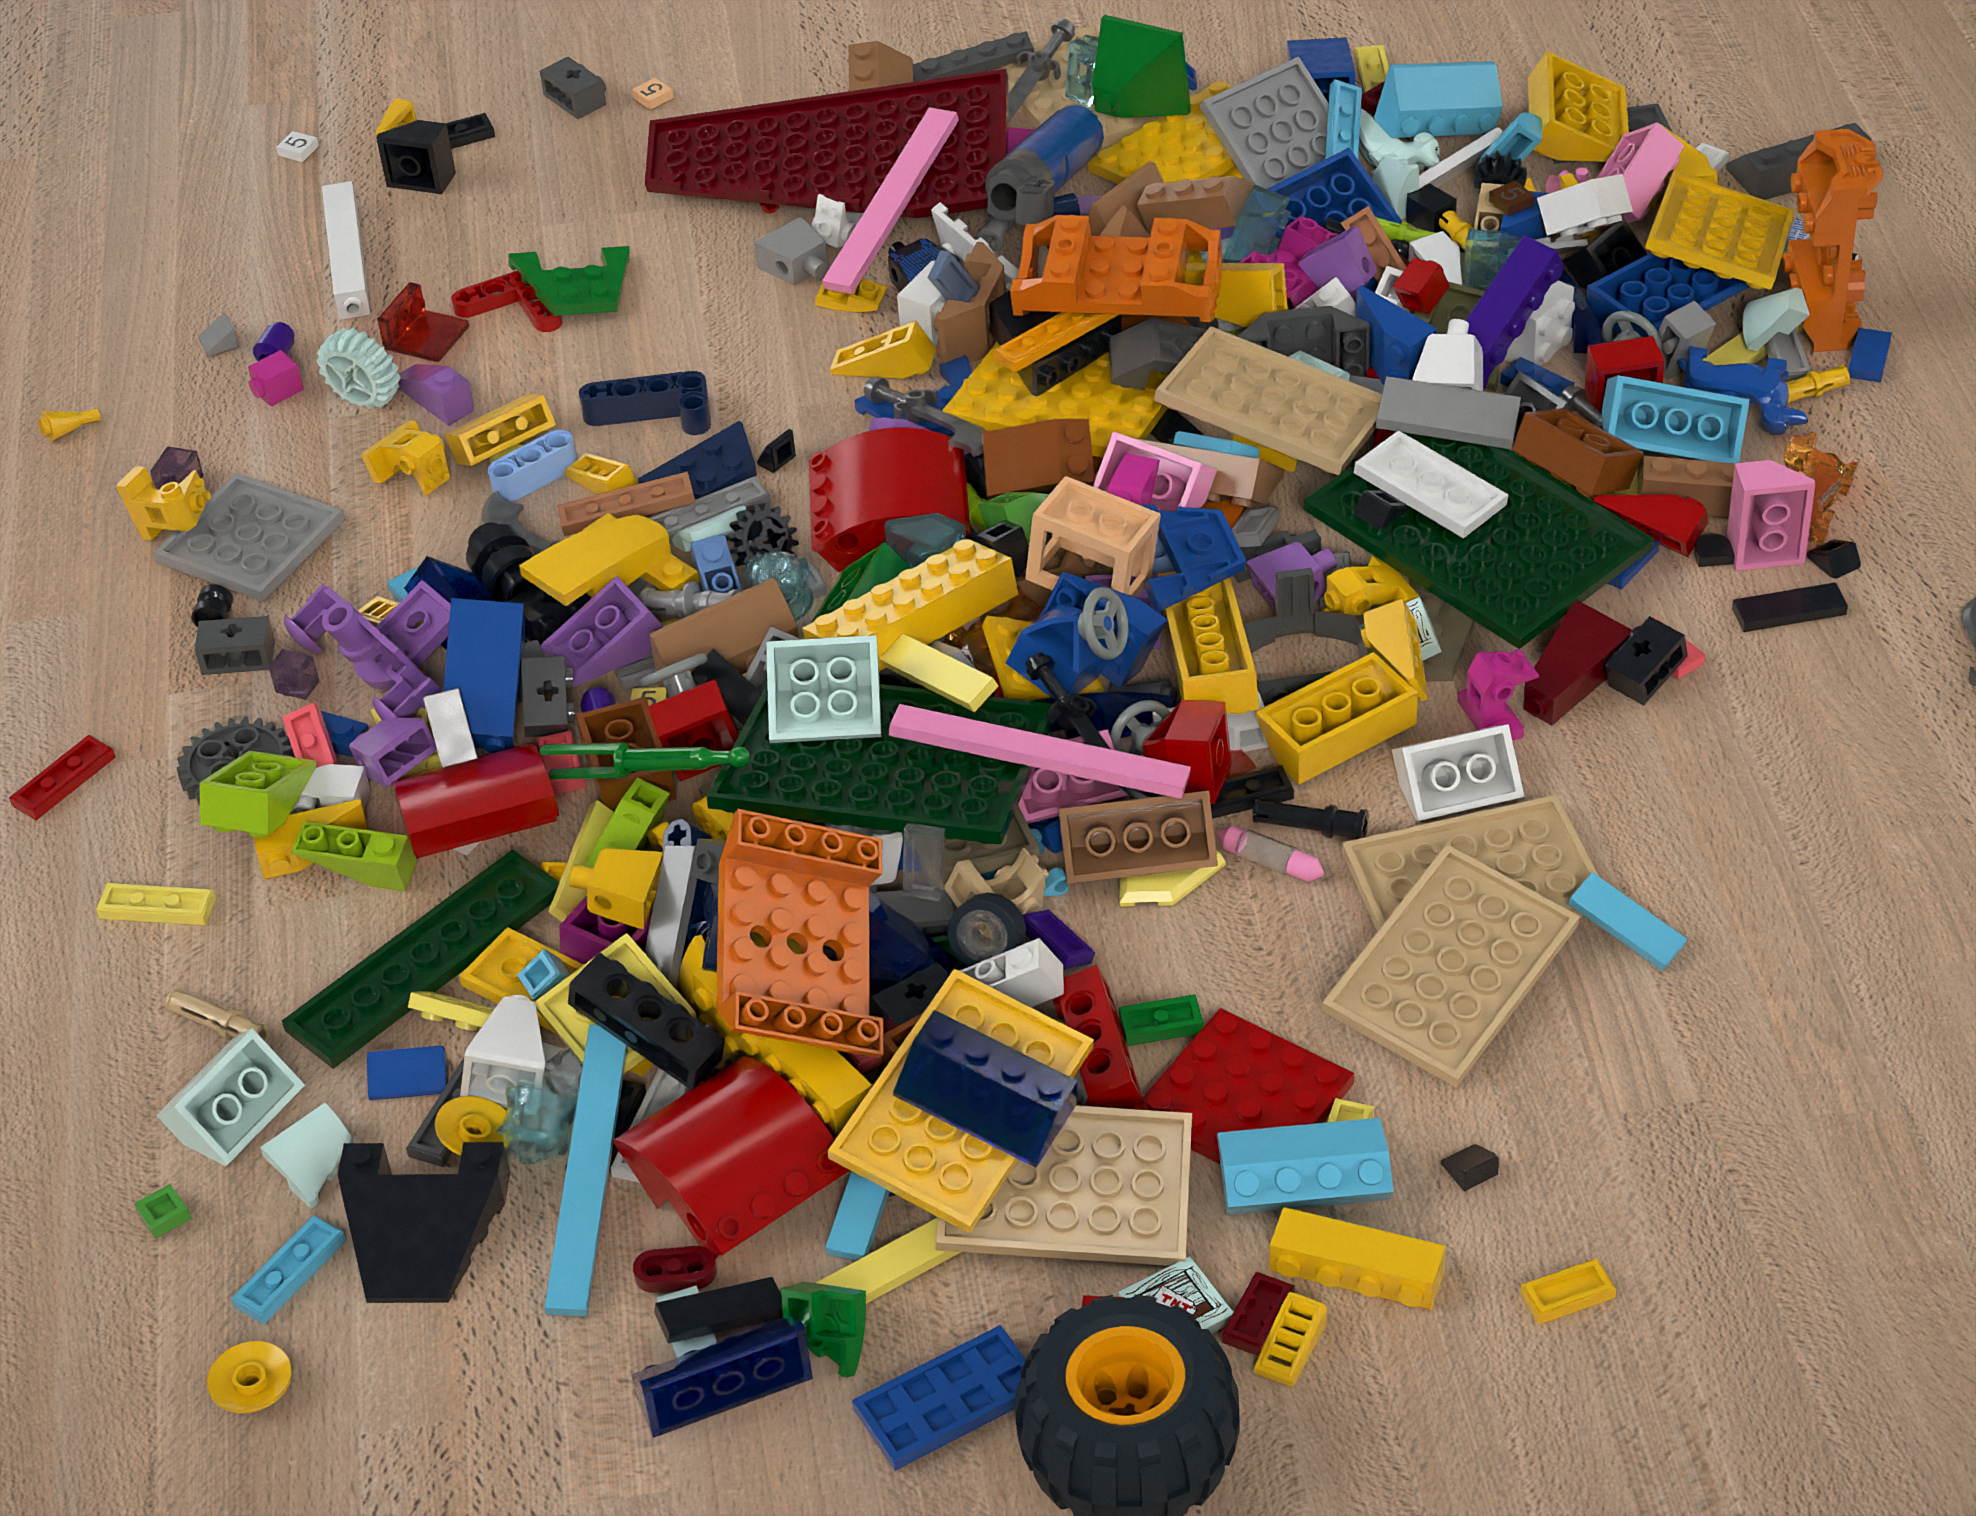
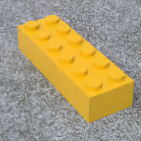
M960 540L948 550L928 557L922 564L902 571L898 577L885 584L874 586L870 592L861 597L848 600L835 611L817 617L814 622L802 628L804 639L876 635L879 658L902 634L928 645L1018 595L1012 559L972 540ZM879 660V672H880L881 670L885 669L886 667H884V665L882 664V662Z
M1176 572L1158 573L1157 577L1173 575ZM1230 577L1160 611L1161 615L1168 619L1164 629L1181 700L1225 702L1226 714L1238 715L1252 710H1259L1256 670Z
M700 968L692 973L695 986L693 998L698 1005L700 1015L697 1020L704 1025L713 1026L721 1034V1037L725 1039L723 1051L727 1057L738 1053L743 1057H750L764 1063L778 1073L810 1105L834 1139H836L873 1085L836 1050L731 1031L716 1009L717 972L704 971Z

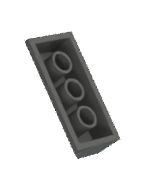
M1856 123L1845 124L1831 129H1850L1871 141V138ZM1814 135L1790 140L1783 144L1745 154L1727 163L1726 170L1751 196L1767 200L1792 192L1791 174L1796 173L1798 158L1812 142Z

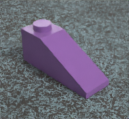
M414 364L399 373L401 379L398 382L400 386L398 389L449 426L474 411L468 380L449 366Z

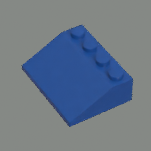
M1350 148L1252 196L1242 216L1258 240L1272 251L1279 248L1286 226L1300 216L1310 218L1323 227L1327 217L1343 222L1369 206L1375 217L1402 223L1398 214Z
M1650 253L1588 285L1585 318L1602 329L1605 320L1611 314L1617 311H1631L1645 317L1659 331L1666 315L1693 301H1696L1706 311L1750 288V286L1745 281L1736 278H1721L1714 271L1703 267L1699 269L1691 268L1683 264L1681 260L1672 257L1661 258ZM1617 322L1612 328V333L1620 334L1622 330ZM1630 322L1633 330L1641 337H1649L1640 326Z

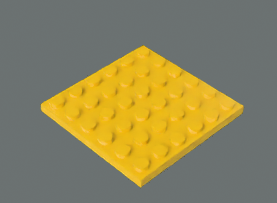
M996 342L942 412L977 424L987 432L1052 419H1089L1092 456L1104 458L1113 431L1133 439L1146 440L1168 409L1166 405L1154 401L1156 389L1169 374L1151 370L1144 390L1124 388L1120 385L1112 384L1109 352L1036 397L1030 393L1017 372L1015 373L994 361L993 350L999 347V344Z

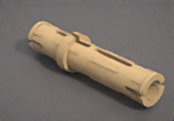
M176 988V990L172 989L166 996L165 1009L167 1011L219 1032L221 1037L227 1040H232L234 1037L253 1028L266 1043L270 1035L269 1027L245 1018L241 1011L236 1009L226 1010L188 994L179 988Z

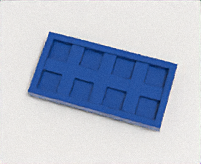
M999 1325L853 1399V1410L894 1471L1014 1410L1015 1394L1026 1359L1003 1327Z

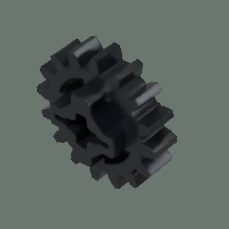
M770 503L746 506V510L736 513L738 521L730 522L729 524L735 531L734 535L727 536V540L734 542V547L730 549V554L737 553L739 558L736 560L735 565H746V575L756 573L758 579L778 576L780 571L790 568L787 560L796 559L797 557L791 550L793 546L799 545V541L792 539L791 535L797 531V528L788 527L787 524L791 517L789 515L781 517V507L779 506L771 508ZM765 537L768 538L762 544H759V541L764 540Z

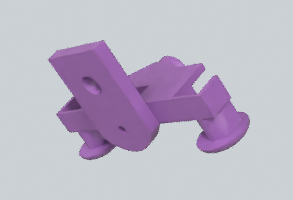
M423 580L376 627L349 602H346L325 584H322L306 600L307 603L291 619L286 615L284 617V624L288 633L301 647L312 653H323L324 651L315 642L327 631L338 642L339 651L349 661L354 662L356 673L367 685L380 690L390 689L380 700L376 696L373 697L374 709L381 720L411 718L421 707L426 710L423 700L424 696L442 692L431 678H427L418 667L448 637L451 604ZM425 619L421 626L414 629L419 621Z

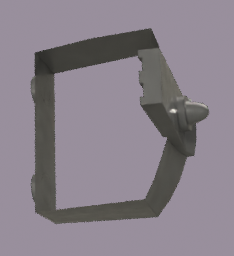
M1312 568L1276 572L1275 617L1263 618L1243 625L1251 653L1275 642V639L1278 637L1300 633H1314L1317 637L1333 638L1357 645L1360 658L1368 655L1357 617L1315 611L1314 573ZM1335 671L1258 681L1257 679V691H1259L1265 707Z

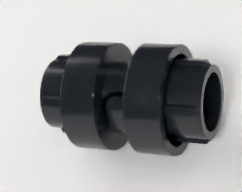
M490 522L480 525L472 532L468 540L466 562L493 601L509 602V600L536 586L521 576L519 565L537 554L530 548L528 542L515 527L508 524Z

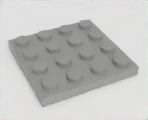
M1299 56L1205 99L1199 105L1244 179L1253 183L1254 188L1252 192L1254 195L1325 160L1329 103ZM1358 152V160L1359 162H1361L1363 157L1360 154V152Z
M235 473L211 496V500L207 501L197 525L193 529L185 532L176 530L153 554L156 562L264 602L345 519L341 509Z

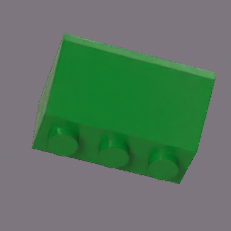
M883 542L843 568L812 622L817 617L829 614L842 607L848 600L857 599L870 592L874 586L885 584L898 577L902 571L912 569V567Z

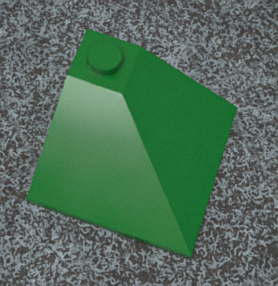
M1104 15L1101 18L1092 82L1095 112L1120 118L1188 115L1191 113L1183 33Z

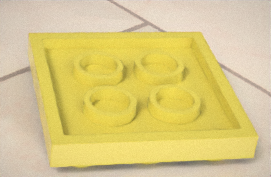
M627 933L600 952L610 960L619 961L630 974L641 981L651 983L659 994L672 1003L681 1004L688 1010L691 1016L698 1019L693 1008ZM590 961L535 1001L536 1010L582 1065L589 1025L597 1024L568 1005L570 982ZM611 996L616 999L623 998L621 996ZM644 1017V1018H643L644 1020H648V1021L655 1020V1019L650 1018V1017ZM630 1047L627 1050L624 1074L645 1059Z

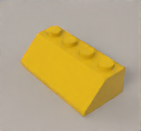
M1372 652L1257 710L1255 717L1279 766L1282 765L1285 772L1300 785L1416 725L1418 692L1377 654Z

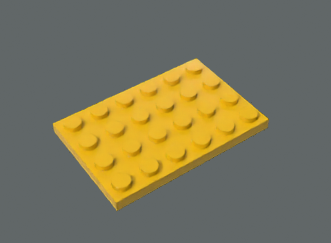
M1223 81L1211 83L1208 88L1200 93L1190 96L1191 113L1188 115L1160 116L1154 121L1144 124L1142 128L1131 135L1123 137L1113 146L1101 150L1098 155L1094 156L1087 163L1088 171L1119 184L1147 162L1151 161L1156 164L1164 183L1221 176L1236 165L1199 105L1203 100L1234 86Z
M1673 170L1645 249L1651 250L1652 254L1661 258L1672 257L1681 260L1683 264L1691 268L1699 269L1703 267L1712 270L1717 276L1724 279L1736 278L1745 281L1752 288L1771 290L1776 279L1795 210Z
M954 969L828 1149V1159L970 1234L1093 1049L1094 1039Z

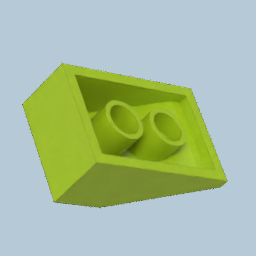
M257 751L246 752L200 782V825L212 826L218 832L238 830L248 832L249 836L256 838L269 836L270 833L286 822L316 769V760Z

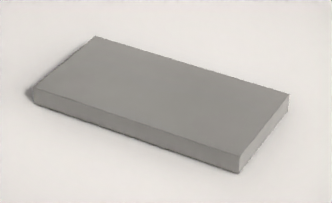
M1386 376L1376 428L1391 431L1399 430L1404 433L1512 449L1521 397Z

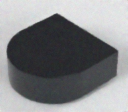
M1708 533L1696 540L1694 554L1698 567L1734 563V552L1730 541L1725 536Z

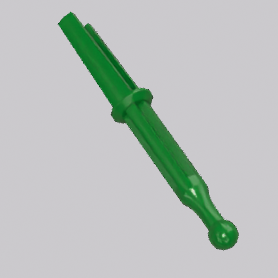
M626 743L546 744L540 749L541 755L614 754V767L552 769L547 773L549 779L624 778L629 776L631 771L704 770L714 765H732L735 768L746 767L750 761L749 751L741 746L732 748L730 751H715L705 747L631 749Z

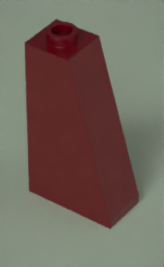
M1577 600L1568 609L1534 667L1539 674V678L1525 682L1523 709L1532 716L1550 725H1554L1607 679L1606 661L1612 652L1618 651L1624 645L1632 629Z

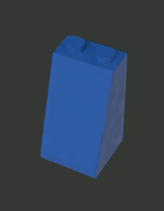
M1347 37L1287 40V62L1299 56L1328 103L1330 84L1334 79L1355 85V68Z
M451 598L443 691L460 688L475 746L490 753L513 748L515 743L522 673L521 658H523L525 643L524 604Z

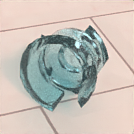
M783 551L764 552L763 554L758 552L754 555L745 569V578L750 588L774 578L785 600L795 596L792 600L786 602L795 622L804 617L811 609L814 598L813 592L807 583L809 565L805 557L798 559L795 555Z
M522 1085L507 1087L505 1090L507 1112L496 1132L503 1136L505 1145L518 1157L519 1162L529 1165L551 1159L557 1154L564 1156L569 1149L568 1129L574 1121L577 1105L561 1095L544 1089Z

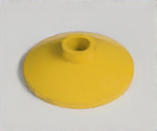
M463 1096L446 1102L439 1109L435 1119V1131L439 1140L445 1147L460 1156L463 1142H503L506 1151L511 1145L515 1134L514 1122L509 1113L499 1104L477 1096Z
M264 1341L240 1343L224 1351L210 1367L207 1375L209 1395L216 1405L229 1412L252 1413L265 1409L275 1403L286 1392L292 1377L291 1363L287 1354L272 1343Z

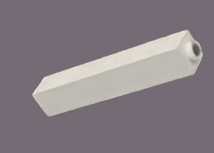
M349 181L322 186L333 293L339 320L371 315L358 206L353 183Z

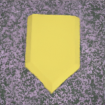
M1216 850L1218 866L1119 878L1120 907L1135 906V902H1158V906L1175 905L1226 865V861L1221 853Z

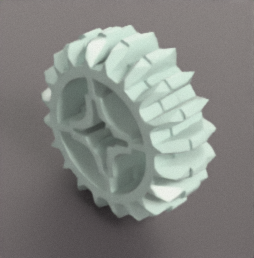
M342 328L340 331L330 334L317 352L319 357L316 362L321 367L318 372L325 376L324 383L329 384L333 388L332 393H338L341 396V400L346 399L349 403H354L358 406L365 405L368 409L374 406L381 408L393 398L400 387L398 382L401 377L397 373L399 367L392 363L393 356L385 352V346H380L376 343V338H368L364 331L358 333L354 328L350 330Z

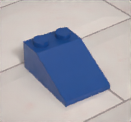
M1361 285L1357 288L1356 317L1369 323L1370 365L1383 385L1385 384L1386 376L1412 380L1427 337L1431 334H1437V328Z

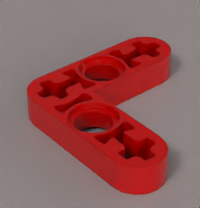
M518 270L462 288L454 292L451 297L454 314L461 318L473 317L519 302L538 331L552 332L559 329L563 323L562 316H554L541 301L530 302L531 300L538 299L535 296V289L529 283L525 285L522 281V275ZM494 292H501V293H499V294L490 295L491 293H494Z

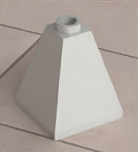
M523 995L504 996L466 1048L460 1097H482L499 1104L503 1108L538 1114L546 1062L534 1001H530L529 998Z

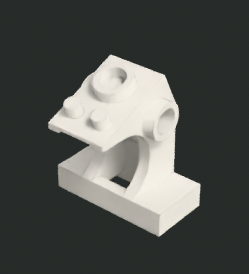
M819 194L812 228L825 240L826 244L836 248L843 247L864 213L847 212L845 210V203L831 200Z

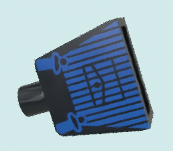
M924 238L906 246L899 241L893 243L888 251L889 277L891 282L901 292L931 261H936L941 250H947ZM952 253V255L959 262V257Z

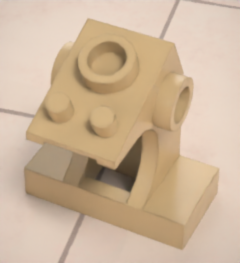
M1022 848L1015 863L999 869L994 875V879L984 880L969 859L957 862L944 889L957 907H960L974 895L990 892L1003 895L1012 901L1023 915L1038 912L1041 909L1046 888L1045 878L1049 874L1046 868L1041 869L1038 866L1036 855L1031 856L1026 848ZM986 910L974 912L967 920L984 943L996 940L1004 925L998 916Z

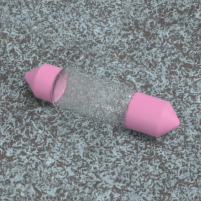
M1234 825L1216 832V836L1224 850L1236 854L1237 857L1285 876H1293L1308 883L1324 875L1319 858L1301 852L1294 846Z

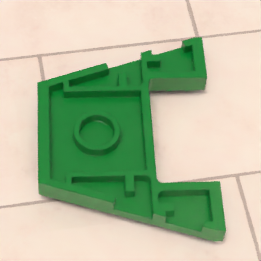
M630 247L601 248L602 267L587 265L584 268L569 269L567 267H556L553 270H542L537 252L508 253V265L512 270H518L522 275V281L525 284L529 283L535 289V296L554 316L617 312L622 284L626 275L627 263H629Z

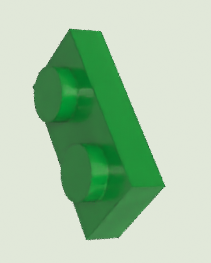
M1196 994L1119 1007V1019L1127 1046L1197 1035L1204 1028Z

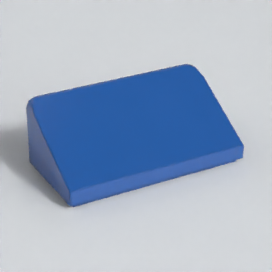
M444 1046L372 1051L367 1053L369 1100L441 1094L448 1083L449 1062Z

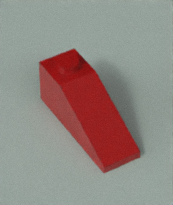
M1596 495L1593 499L1598 505L1654 538L1660 545L1686 557H1689L1695 547L1696 540L1702 535L1708 525L1707 509L1701 502L1690 497L1684 499L1677 495Z

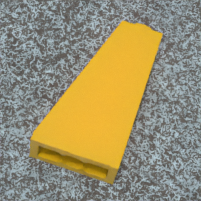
M1187 263L1185 284L1201 286L1202 273H1205L1207 263ZM1222 263L1221 286L1218 292L1219 296L1216 299L1215 318L1247 328L1264 313L1288 310L1284 263Z

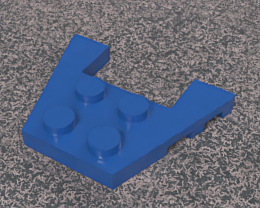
M966 355L940 365L941 376L950 386L942 387L936 391L937 404H926L940 410L945 408L963 385L964 379H968L972 374ZM866 395L854 400L855 410L862 415L868 413L875 418L887 417L895 419L894 404L884 400L876 404L869 401ZM926 419L921 422H913L926 429L950 437L955 435L950 429Z
M1142 505L1161 514L1158 536L1176 572L1173 575L1147 579L1145 589L1157 612L1244 570L1246 559L1222 510L1177 507L1176 511L1158 510L1156 505Z

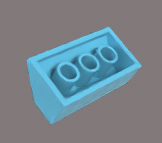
M1493 61L1390 65L1374 120L1391 138L1415 137L1423 132L1430 133L1433 136L1486 134L1496 128L1503 108L1497 66Z
M1617 375L1607 379L1602 408L1603 430L1640 450L1701 461L1739 463L1750 399Z
M1380 1118L1217 1133L1226 1215L1282 1210L1283 1207L1297 1209L1390 1200L1394 1192L1389 1150Z

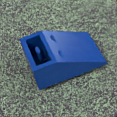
M1063 572L1040 617L1057 605H1069L1083 611L1088 595L1094 589L1105 586ZM1113 590L1120 597L1127 613L1128 639L1123 652L1117 658L1107 660L1100 674L1117 687H1121L1141 672L1168 619L1140 599ZM1105 598L1099 599L1094 611L1104 610L1108 600ZM1115 614V616H1114V618H1113V620H1114V629H1113V631H1114L1115 637H1116V639H1117L1118 623H1117V617H1116V614Z

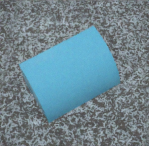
M1521 113L1480 156L1478 164L1482 161L1485 154L1493 157L1497 150L1502 156L1510 152L1512 159L1521 158L1522 162L1542 141L1541 118L1532 113Z

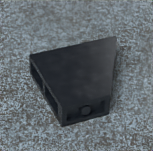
M1008 291L989 303L990 332L999 346L1061 312L1030 311L1023 316L1013 315L1011 294ZM1122 316L1114 317L1019 370L1017 373L1030 393L1036 397L1109 352V338L1122 332Z

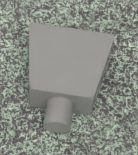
M801 216L754 242L757 267L790 284H798L810 276L821 280L829 270L825 240Z

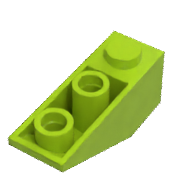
M637 777L618 804L584 866L594 868L600 851L605 848L642 851L649 842L648 831L662 823L670 793Z
M303 821L291 850L295 856L371 887L399 891L407 890L417 864L410 840L406 835Z

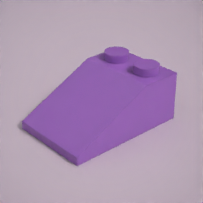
M616 576L546 639L540 647L547 657L564 656L565 668L572 667L573 686L575 687L645 658L652 651L649 634L664 626L622 580Z

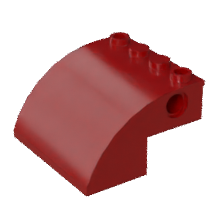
M894 427L866 431L846 438L823 452L816 453L809 460L812 550L820 554L837 572H840L843 568L883 542L886 544L891 542L916 566L927 560L928 557L939 553L970 535L964 449L948 444V440L952 437L927 429Z
M746 1056L612 1141L656 1208L669 1201L698 1245L709 1249L714 1254L715 1260L850 1171L828 1159V1149L835 1139L802 1096L774 1070L764 1063Z

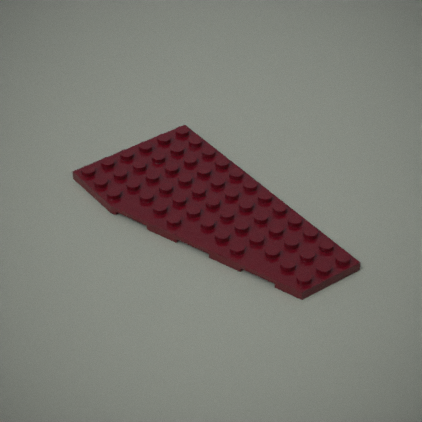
M1005 68L650 120L645 186L647 192L806 208H816L817 197L821 194L831 200L845 203V210L847 212L864 213L930 107L957 112L959 121L900 217L921 218L933 216L931 209L940 202L948 208L947 214L985 209L988 206L985 188L987 175L1008 154L1007 70Z

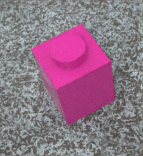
M281 350L248 366L251 380L248 382L250 390L256 398L261 397L270 406L304 390L298 365Z

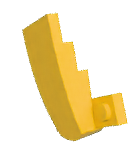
M607 513L584 528L583 531L552 545L519 565L522 577L565 606L585 593L594 597L616 576L626 586L641 577L661 591H683V587L687 582H700L697 570L671 554L667 530L659 523L640 515L617 519L610 513Z

